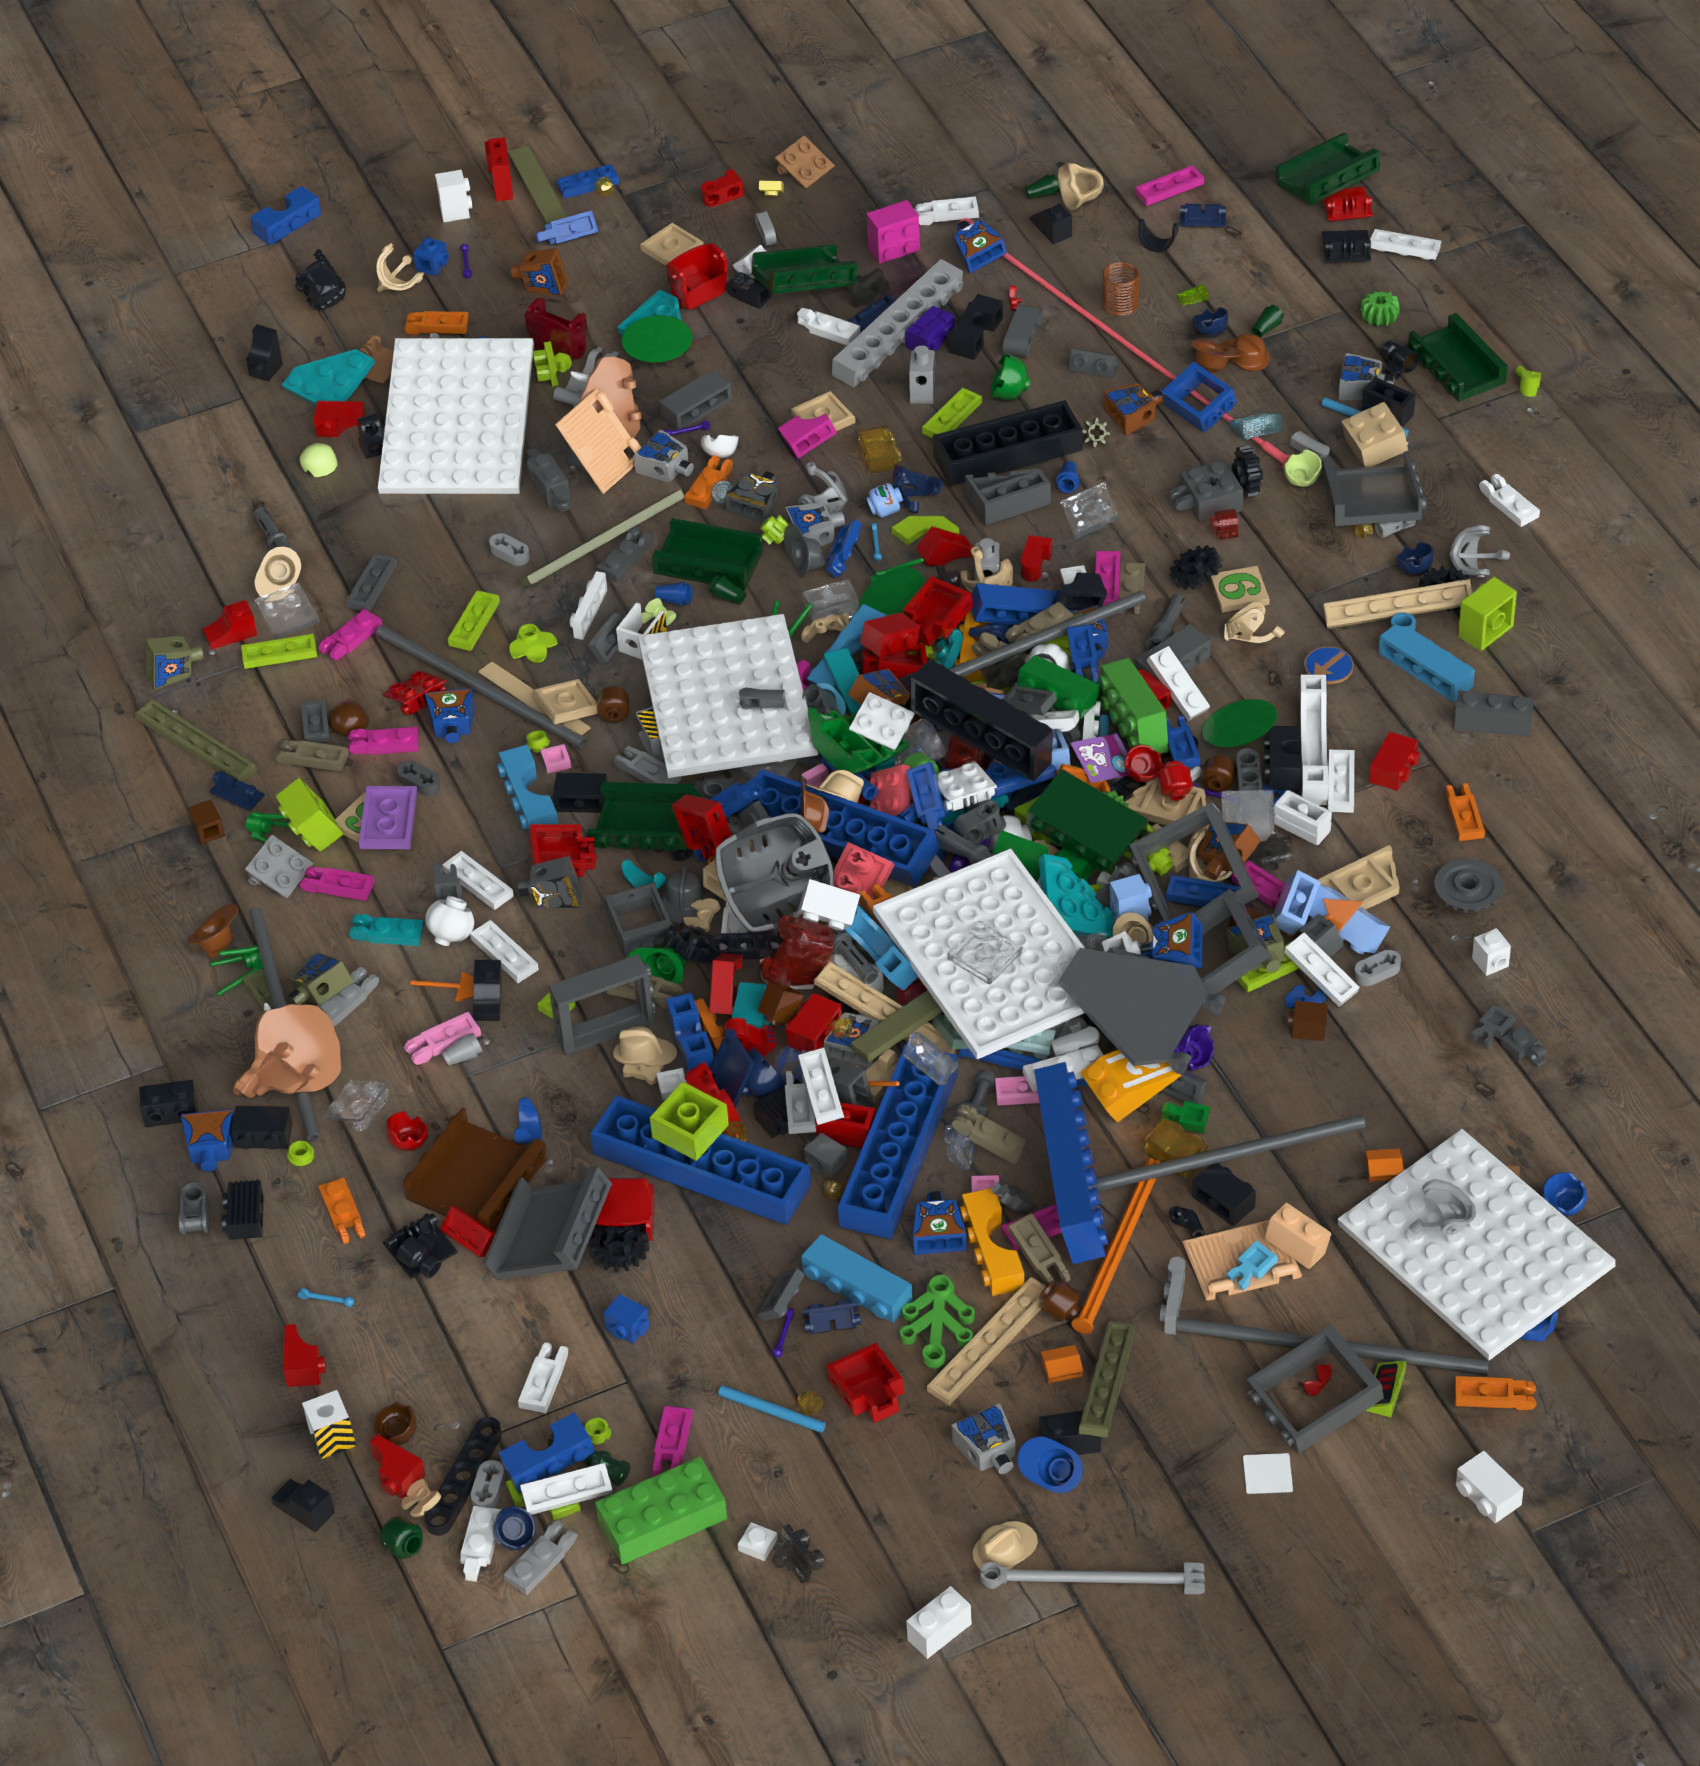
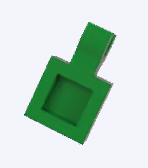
M1184 1101L1183 1107L1164 1102L1161 1111V1122L1165 1124L1178 1122V1128L1204 1134L1211 1107Z

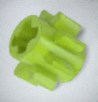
M771 515L760 527L763 531L761 536L769 545L773 541L778 545L784 540L785 528L789 524L780 515L776 519Z

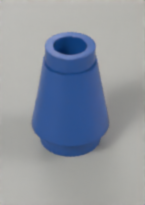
M1066 461L1056 478L1058 488L1064 493L1075 491L1080 484L1077 465L1073 461Z
M685 582L656 586L655 599L659 598L663 602L684 606L691 603L692 587Z

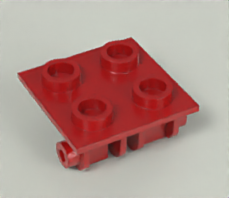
M1364 187L1346 188L1322 200L1328 221L1373 216L1370 206L1372 205V197L1367 196Z
M418 671L411 674L408 680L391 685L389 687L390 690L382 694L385 697L402 703L403 706L400 709L404 715H412L421 710L420 707L422 709L426 707L425 693L447 691L443 685L446 680L424 671Z

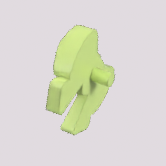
M659 598L650 601L645 608L646 612L641 613L643 624L652 618H656L660 611L665 612L666 626L676 618L675 612L668 611Z

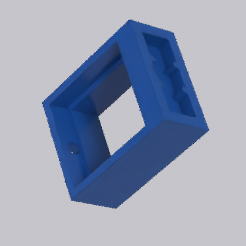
M1195 362L1189 365L1161 391L1165 406L1203 433L1214 426L1237 403L1233 388ZM1201 383H1204L1219 395L1199 412L1183 401V399Z

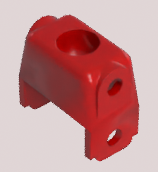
M714 243L694 247L680 254L666 265L667 279L673 296L678 298L680 309L685 307L687 310H692L725 292L728 274L727 258L724 252Z
M608 1178L612 1185L595 1225H646L648 1239L653 1241L654 1184H650L646 1178Z

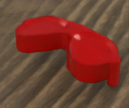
M1010 285L1009 290L1011 310H1016L1017 303H1021V298H1015V291H1018L1015 285Z
M1330 1363L1317 1366V1381H1306L1303 1383V1390L1308 1396L1318 1395L1332 1377Z

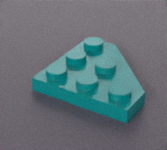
M658 290L617 327L618 334L623 336L624 331L632 323L649 316H670L682 321L678 298Z
M353 349L295 367L282 386L285 390L315 406L317 401H347L376 362L372 357L357 349Z
M1048 854L1040 856L1041 890L1076 936L1103 941L1113 937V926L1115 924L1113 912L1107 906L1104 908L1095 898L1097 894L1084 879L1080 880L1071 870L1072 864L1063 857Z

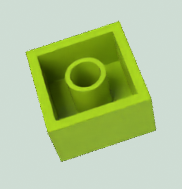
M1493 577L1488 582L1481 584L1471 595L1464 597L1460 604L1458 637L1479 651H1482L1514 626L1517 591Z
M300 777L276 795L281 804L278 809L286 819L289 818L291 820L288 823L289 827L297 836L300 833L302 834L300 836L308 847L313 845L321 852L344 834L325 802Z
M682 1081L650 1116L652 1138L697 1161L729 1125L727 1104Z

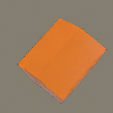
M1400 1148L1365 1151L1368 1182L1391 1181L1404 1171Z
M1076 1345L1041 1351L1042 1367L1048 1384L1082 1377L1083 1367Z

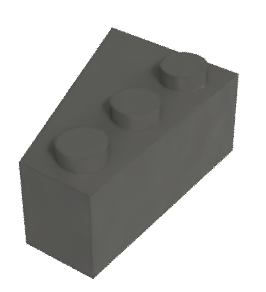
M1041 469L1010 471V475L1002 476L988 473V477L973 478V475H965L966 497L985 526L1051 504V484Z

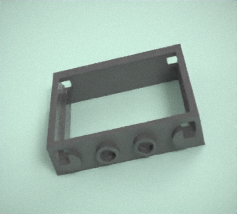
M1213 802L1130 844L1133 855H1131L1132 862L1136 869H1141L1143 882L1148 883L1153 897L1149 898L1154 910L1156 912L1160 911L1163 917L1159 920L1160 923L1175 917L1147 856L1210 823L1241 886V889L1234 893L1244 904L1260 897L1226 823Z

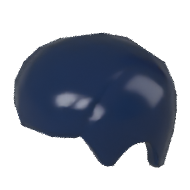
M1219 307L1216 313H1211L1209 309H1206L1202 314L1195 315L1192 318L1195 331L1207 337H1214L1223 333L1228 323V311Z
M1419 542L1415 549H1409L1408 546H1405L1403 551L1396 557L1397 567L1407 575H1421L1424 572H1428L1433 563V547L1424 542Z
M509 1506L502 1509L495 1516L492 1524L493 1537L498 1545L513 1551L528 1546L532 1542L536 1531L533 1516L526 1509L518 1506Z

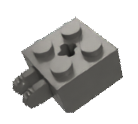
M1225 460L1180 472V486L1170 490L1168 494L1171 501H1175L1174 506L1177 511L1192 508L1198 520L1202 522L1243 511V488Z

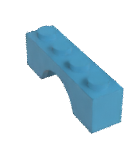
M863 604L858 612L854 613L846 628L839 633L837 640L825 653L847 648L852 656L864 648V645L860 643L864 622L887 615ZM822 658L819 664L811 670L807 680L810 685L829 683L837 690Z
M528 745L499 752L500 763L496 764L500 778H505L504 787L507 795L512 794V807L514 812L520 813L518 819L522 830L526 829L529 833L530 824H558L557 812L550 796L537 795L526 789L530 783L537 779L535 761Z
M858 903L852 925L848 929L844 928L845 931L875 960L876 966L884 975L904 991L918 975L893 940L869 912Z

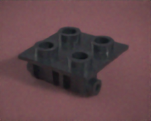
M1368 230L1322 231L1326 262L1371 261V240L1368 238Z
M428 1213L424 1214V1217L418 1219L416 1224L414 1221L410 1222V1227L404 1225L403 1229L388 1234V1238L382 1242L410 1279L421 1274L420 1269H411L396 1257L398 1249L409 1237L414 1236L417 1238L420 1234L425 1233L437 1243L435 1249L429 1255H434L441 1261L458 1253L456 1248L436 1225L438 1220L434 1213L430 1215Z

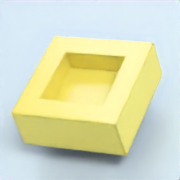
M759 181V190L765 192V196H778V192H783L784 183L782 181Z

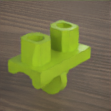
M544 342L545 350L533 351L538 382L551 380L552 387L559 386L556 372H566L572 365L571 358L568 354L561 352L554 356L551 342Z

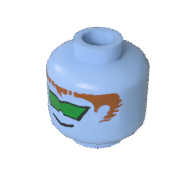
M885 483L871 489L869 497L866 498L873 515L877 514L880 518L898 512L900 510L899 502L903 501L898 487L893 489L890 483Z

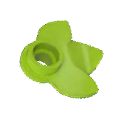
M525 624L520 627L517 639L510 644V655L513 659L526 656L531 662L541 663L547 657V648L558 644L557 639L550 632H541L534 624Z

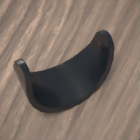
M1140 219L1138 225L1139 237L1142 244L1148 250L1156 253L1164 252L1170 248L1179 232L1178 223L1173 224L1172 237L1162 239L1151 234L1146 228L1145 220Z

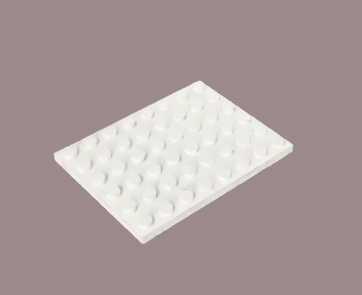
M395 338L378 482L379 494L520 493L534 348L533 338Z
M784 614L638 636L668 778L818 755V751L813 747L807 714L808 708L805 697L804 700L802 698L804 692ZM746 687L760 690H785V707L743 709L739 703L742 699L739 696V690Z
M1008 849L873 906V913L901 953L911 963L915 973L976 1059L1085 1013L1058 984L1079 948L1085 947L1012 849Z
M1463 1129L1338 1218L1339 1227L1488 1360H1491L1523 1336L1525 1332L1531 1330L1615 1267V1259ZM1438 1179L1450 1182L1460 1188L1475 1205L1476 1217L1465 1226L1462 1231L1453 1235H1444L1441 1229L1427 1232L1420 1231L1417 1235L1414 1234L1409 1226L1417 1219H1421L1424 1223H1434L1443 1220L1439 1206L1434 1201L1426 1198L1422 1191V1187L1426 1182ZM1453 1203L1450 1204V1207L1458 1215L1462 1213Z

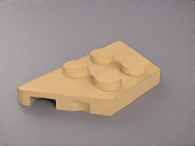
M1156 777L1154 780L1147 782L1144 787L1135 790L1133 797L1125 803L1129 804L1128 808L1144 816L1148 821L1167 826L1205 806L1206 797L1204 789L1193 786L1191 792L1185 795L1186 797L1183 800L1172 801L1169 797L1161 794L1158 777ZM1209 825L1203 827V829L1205 830V834L1207 832Z
M1390 845L1317 879L1321 882L1320 885L1332 887L1351 901H1364L1360 907L1365 910L1399 894L1398 877H1396V867L1393 862L1392 847Z

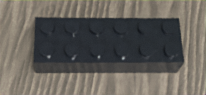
M1066 400L933 435L934 458L949 486L964 483L965 475H973V478L986 477L988 473L998 474L1083 451V429Z
M931 659L911 677V711L1033 782L1052 763L1053 729L1047 724L1039 722L1026 712L1018 710L1005 700L997 698L984 688L976 686L963 676L955 674Z

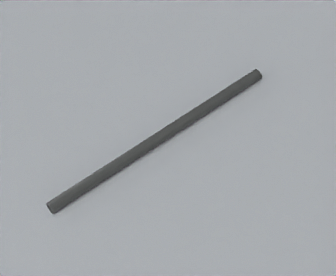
M1142 591L1136 592L948 670L959 676L968 675L1034 648L1037 645L1066 635L1067 627L1090 625L1142 604L1146 601V597Z
M383 625L378 627L376 635L579 749H583L586 746L587 738L560 723L554 725L546 715Z
M253 907L249 910V915L273 1008L277 1009L285 1006L286 1002L262 909L260 907ZM295 1092L307 1140L316 1141L320 1138V1132L309 1092Z
M1363 1114L1098 1177V1183L1093 1188L1097 1187L1098 1191H1103L1366 1128Z
M1181 1317L1177 1318L1176 1331L1292 1348L1298 1347L1313 1337ZM1346 1341L1358 1357L1392 1362L1405 1361L1406 1364L1488 1375L1489 1361Z

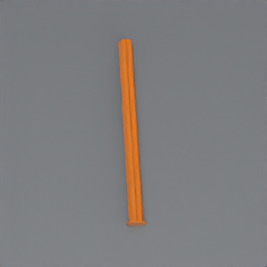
M1149 1158L1145 1166L1160 1163V1161ZM1156 1178L1137 1182L1078 1317L1072 1320V1327L1077 1332L1083 1334L1092 1333L1094 1329L1093 1321Z

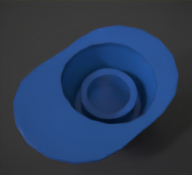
M1043 1436L1034 1437L1026 1441L1020 1448L1018 1466L1022 1474L1030 1481L1055 1493L1069 1492L1080 1482L1083 1474V1463L1079 1455L1072 1449Z

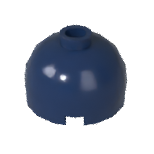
M754 1047L747 1051L755 1063L743 1090L747 1097L752 1094L757 1099H763L764 1096H768V1094H772L773 1091L781 1089L782 1086L786 1085L782 1077Z

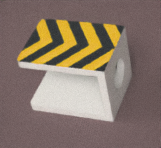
M636 603L616 628L619 652L642 659L638 636L642 634L637 633L642 627L640 603ZM660 611L643 635L667 632L665 612ZM633 640L638 648L631 647L629 645L630 641Z
M337 1390L302 1403L310 1434L314 1433L321 1459L356 1446L349 1416Z

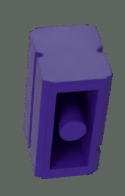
M935 306L930 307L905 331V346L912 351L917 346H926L929 350H938L942 342L947 338L948 332L955 327L953 314L942 311Z

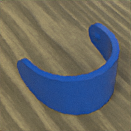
M521 1098L518 1104L519 1127L514 1132L515 1141L517 1144H531L535 1138L539 1140L542 1138L541 1122L532 1101L529 1098Z

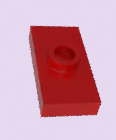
M458 1206L450 1207L440 1228L445 1234L479 1257L486 1256L496 1232Z

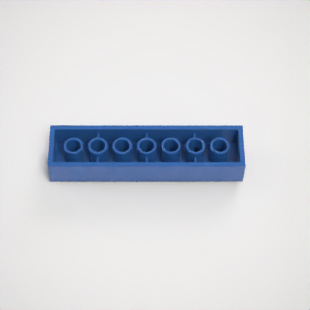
M760 769L755 778L762 786L764 793L737 811L739 815L752 803L760 800L769 817L773 818L790 813L801 815V783ZM805 785L806 791L822 797L829 808L826 830L822 833L817 832L823 844L827 847L829 857L839 860L847 843H852L893 862L895 865L888 878L916 888L940 849L934 830Z
M905 1044L890 1080L899 1081L900 1085L887 1087L838 1205L839 1227L892 1240L957 1079L958 1065L956 1054Z
M1066 1062L1035 1069L1034 1073L1059 1223L1072 1263L1076 1264L1105 1257L1104 1245L1108 1244L1105 1228L1100 1227L1102 1224H1105L1101 1207L1097 1208L1101 1203L1098 1188H1093L1098 1182L1094 1167L1090 1168V1165L1094 1164L1091 1149L1086 1148L1091 1143L1087 1128L1083 1129V1126L1087 1125L1084 1109L1079 1108L1084 1105L1080 1089H1074L1078 1087L1074 1071H1068Z
M617 1095L591 1132L594 1155L784 1225L788 1224L811 1187L810 1165L722 1133L702 1156L695 1161L652 1138L650 1116L656 1109Z

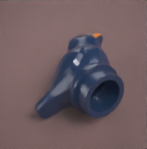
M991 623L983 627L969 628V635L979 639L982 633L987 632L995 635L998 641L1006 643L1005 634L1010 628L1004 623Z

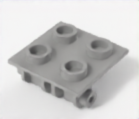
M271 835L245 868V871L249 873L248 882L251 885L256 886L257 884L264 883L287 899L305 876L306 869L310 866L312 867L314 863Z

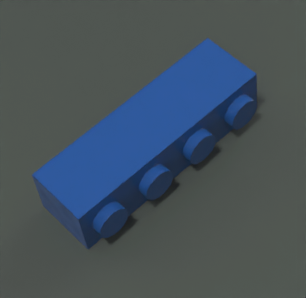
M976 583L971 594L974 603L971 609L974 621L1019 625L1052 606V601L1057 591Z

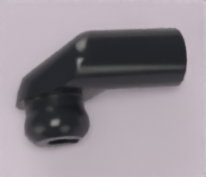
M1173 1206L1169 1210L1168 1214L1171 1221L1176 1225L1188 1228L1192 1238L1204 1236L1205 1231L1193 1210L1179 1206Z

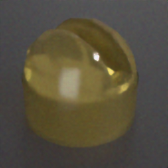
M602 177L595 183V189L601 196H609L614 191V185L609 177Z
M1373 523L1353 525L1355 534L1362 539L1365 538V535L1369 537L1373 532Z
M849 1017L830 1023L831 1031L838 1039H843L844 1035L846 1038L851 1035L852 1023Z
M733 1121L725 1129V1135L745 1142L748 1137V1131L742 1122Z
M824 1179L822 1194L826 1199H829L831 1196L832 1201L838 1200L843 1194L845 1184Z
M805 1391L798 1397V1406L805 1415L813 1416L821 1410L823 1400L817 1393Z

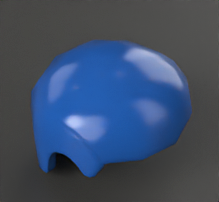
M1570 1172L1554 1174L1546 1180L1543 1186L1544 1199L1567 1217L1575 1215L1582 1210L1588 1199L1587 1190L1583 1182L1575 1178Z

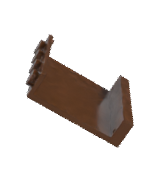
M462 1107L456 1116L451 1117L448 1126L442 1134L436 1136L432 1147L420 1157L414 1170L406 1175L403 1182L406 1200L445 1217L451 1206H458L488 1228L494 1230L505 1213L519 1178L523 1177L529 1184L547 1160L545 1142L535 1138L529 1147L517 1144L469 1123L466 1108Z

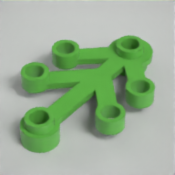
M944 1275L934 1276L927 1284V1292L912 1303H906L902 1307L903 1319L907 1322H913L900 1329V1340L903 1344L911 1345L915 1343L917 1334L931 1325L930 1344L926 1345L922 1352L924 1364L931 1369H938L945 1362V1349L941 1345L943 1325L956 1336V1343L960 1347H964L973 1338L972 1331L964 1328L960 1323L965 1325L973 1323L975 1320V1310L973 1307L962 1302L954 1294L955 1287L953 1282ZM934 1302L933 1309L919 1318V1310ZM945 1302L958 1312L959 1322L945 1310ZM908 1311H914V1313H912V1314H908V1313H906V1312H908ZM968 1313L970 1316H963V1314ZM907 1333L912 1334V1336H909V1337L904 1336V1335L907 1334ZM962 1336L969 1337L967 1339H961Z

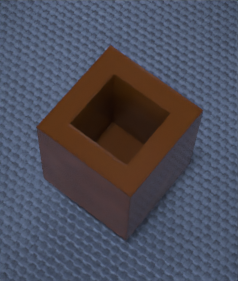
M212 799L188 807L191 825L201 845L225 836L221 817Z
M769 981L757 1011L765 1015V1020L777 1026H780L781 1022L787 1024L790 1019L795 1018L804 995L787 985Z
M1295 1001L1294 1011H1289L1288 1027H1293L1292 1038L1324 1041L1328 1004Z

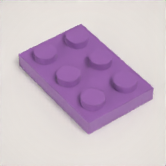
M366 786L359 836L360 849H411L418 795L417 786Z

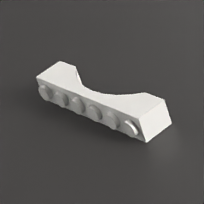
M1301 675L1302 797L1318 805H1328L1326 675Z

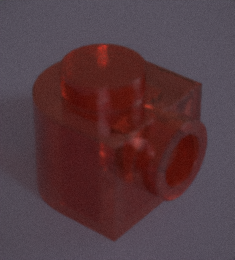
M1234 508L1215 511L1214 516L1211 517L1212 530L1216 531L1219 540L1238 537V518Z

